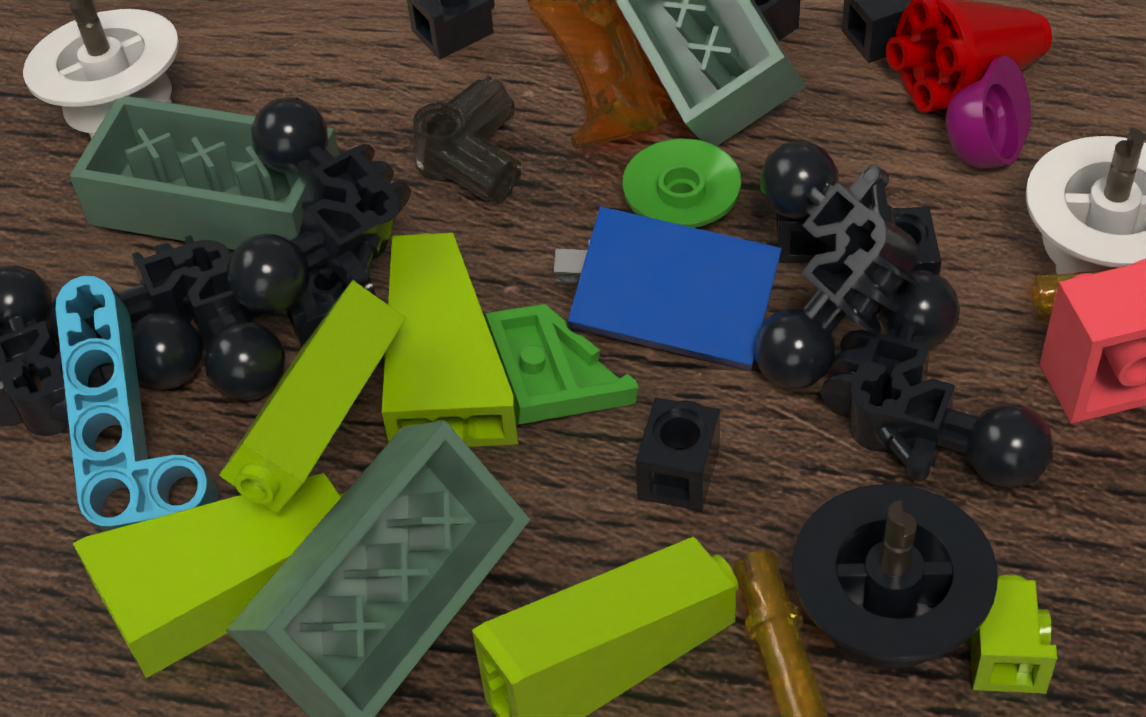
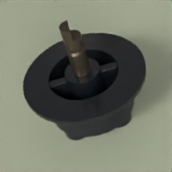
M898 484L869 485L846 491L827 501L810 516L802 527L794 547L792 559V576L797 597L809 618L834 642L838 655L849 662H864L883 668H906L926 661H935L944 656L945 653L966 642L985 622L994 604L997 591L998 572L995 555L987 537L978 524L966 512L949 500L935 493L912 486Z

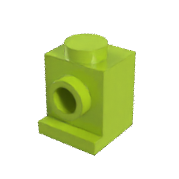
M1017 575L998 576L997 591L991 611L983 625L970 637L972 690L1047 693L1057 661L1056 645H1051L1050 611L1048 609H1038L1036 580H1026Z

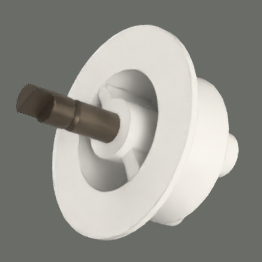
M72 0L70 8L75 20L61 26L42 39L28 55L23 68V77L29 91L46 103L62 106L66 122L76 130L89 133L92 139L115 99L130 96L172 103L170 98L172 85L165 71L170 67L178 53L179 38L173 24L165 17L154 12L139 9H117L97 13L93 0Z
M1130 127L1128 138L1093 136L1072 140L1049 151L1032 169L1026 187L1027 209L1035 226L1042 233L1045 250L1056 264V273L1062 280H1069L1083 273L1095 274L1116 269L1146 259V143L1144 142L1145 135L1141 130Z

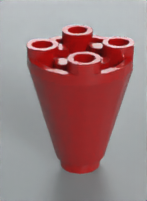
M912 0L902 13L896 30V37L890 38L887 43L886 56L890 67L895 71H899L903 84L913 98L916 108L926 113L948 108L951 99L964 87L982 80L992 60L996 57L1005 55L1011 57L1017 63L1020 70L1034 64L1049 51L1052 43V31L1048 20L1042 14L1023 8L973 0Z

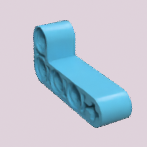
M80 276L70 280L61 288L56 298V318L77 499L81 513L89 522L105 532L217 502L219 491L216 482L196 460L185 455H169L148 459L131 320L127 307L102 279L95 276ZM98 304L103 306L93 311V306ZM94 316L95 330L103 339L97 338L94 330L84 319ZM113 363L114 373L111 379L105 385L89 388L88 378L91 372L99 365ZM121 425L122 437L119 443L111 450L97 452L95 446L99 433L109 426ZM184 477L197 478L198 486L195 496L183 505H170L169 491L172 485L178 479ZM128 488L130 502L126 510L113 518L105 517L103 504L107 496L117 489Z

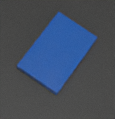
M600 206L569 314V328L752 371L755 359V338L765 320L782 248Z

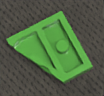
M546 304L485 313L486 323L514 395L518 425L636 404L639 390L636 380L628 373L619 379L598 361L600 350L584 336L573 333L567 327L566 321Z

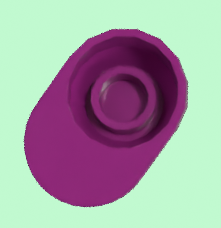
M1006 55L996 57L992 60L982 80L964 87L954 95L948 105L946 129L951 147L955 154L969 167L990 169L1011 165L1021 152L1030 130L1031 106L1027 85L1017 63Z

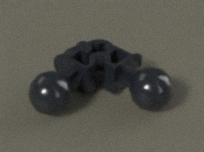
M294 97L270 101L258 112L251 126L252 145L258 158L271 169L289 174L299 172L307 180L308 184L302 203V208L305 211L299 235L291 240L284 236L269 233L247 238L233 252L227 265L229 286L237 301L251 311L275 314L289 310L302 297L309 283V273L315 269H318L328 282L339 276L347 287L353 280L365 288L370 276L368 270L371 261L385 252L397 214L407 204L411 196V189L406 183H391L394 175L393 169L386 162L372 161L375 150L370 144L359 145L334 158L326 150L328 146L327 123L315 106Z
M800 140L782 144L768 155L761 170L760 191L775 213L790 219H807L802 226L817 239L836 251L815 255L801 272L819 289L803 309L792 308L777 311L761 325L755 338L754 358L760 370L771 382L786 388L812 386L827 374L835 357V338L832 331L846 314L868 331L879 335L882 329L876 319V315L880 310L885 307L897 313L903 306L896 292L903 282L917 288L920 285V282L911 275L918 258L917 243L910 234L896 226L893 208L888 205L885 187L889 183V174L877 165H870L864 169L848 190L838 183L839 171L827 151L814 143Z
M188 235L185 236L186 245L173 248L169 243L157 245L156 254L144 258L138 252L132 253L140 285L118 293L111 287L127 307L131 323L138 321L148 313L165 311L184 316L189 322L194 317L197 331L202 337V345L206 350V375L222 395L238 400L260 399L275 389L284 375L286 361L284 347L279 338L268 327L252 322L251 318L266 313L251 311L235 299L228 282L227 265L231 257L229 250L224 244L214 240L194 242L192 236ZM55 299L50 306V332L59 343ZM101 304L93 306V311L103 306ZM94 316L84 319L94 330L97 338L103 339L95 330Z
M19 265L0 266V426L24 423L27 430L35 435L51 436L59 434L68 429L69 422L61 352L46 324L50 318V306L52 305L51 289L45 280L32 269ZM168 311L148 313L132 325L137 376L140 384L156 390L173 389L180 387L194 377L202 364V337L184 316ZM104 363L97 366L88 378V387L97 388L105 385L114 373V364ZM33 372H36L41 381V390H39L32 376Z
M912 270L911 275L920 282L918 288L903 282L896 291L903 306L897 313L885 307L879 312L881 324L888 335L881 333L875 335L867 330H854L843 335L840 343L841 353L834 357L830 366L831 377L823 383L820 390L822 400L836 413L850 418L849 429L852 438L860 446L868 450L884 451L897 455L907 466V476L914 481H922L929 476L930 467L935 465L941 446L968 454L970 463L979 477L997 487L1020 488L1037 481L1053 459L1054 448L1051 430L1040 414L1022 405L1015 404L997 405L983 411L979 417L952 410L955 385L936 379L927 380L930 347L943 343L953 332L959 321L960 305L957 293L947 279L930 270ZM888 380H890L889 397L885 400V388Z

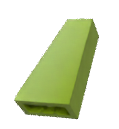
M422 233L392 236L388 305L404 315L406 320L385 352L382 416L388 443L402 427L445 420L468 447L519 445L514 395L454 234Z
M352 280L303 345L219 476L234 485L238 492L249 501L262 504L275 514H278L305 482L406 320V317Z
M321 473L307 477L302 486L278 514H275L262 504L253 503L239 495L86 536L74 542L73 545L145 678H148L227 634L226 629L346 491L339 495L327 476Z
M693 536L484 622L474 628L472 633L486 703L496 717H586L735 622L736 591L739 585L732 568L720 555L710 556Z

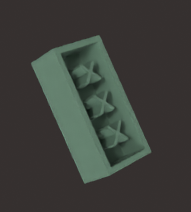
M615 0L683 121L701 141L715 146L720 145L807 87L754 0Z
M130 96L115 99L70 174V179L88 225L185 241V236L191 235L194 242L214 240L224 244L227 249L236 250L247 238L264 233L284 236L289 240L297 237L305 212L302 208V203L308 182L299 172L289 174L275 171L258 158L252 145L251 126L256 116ZM327 128L328 146L326 150L335 158L339 156L335 132L333 128Z
M445 420L402 427L226 631L309 717H375L531 519Z

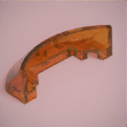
M527 0L529 9L542 22L564 52L582 88L586 106V121L571 137L574 148L579 149L650 132L659 128L667 120L666 117L676 107L615 0Z

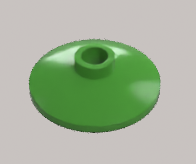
M670 139L652 144L641 150L630 160L623 175L624 197L627 204L637 215L692 228L713 223L726 215L736 204L741 191V174L733 158L721 148L696 139Z

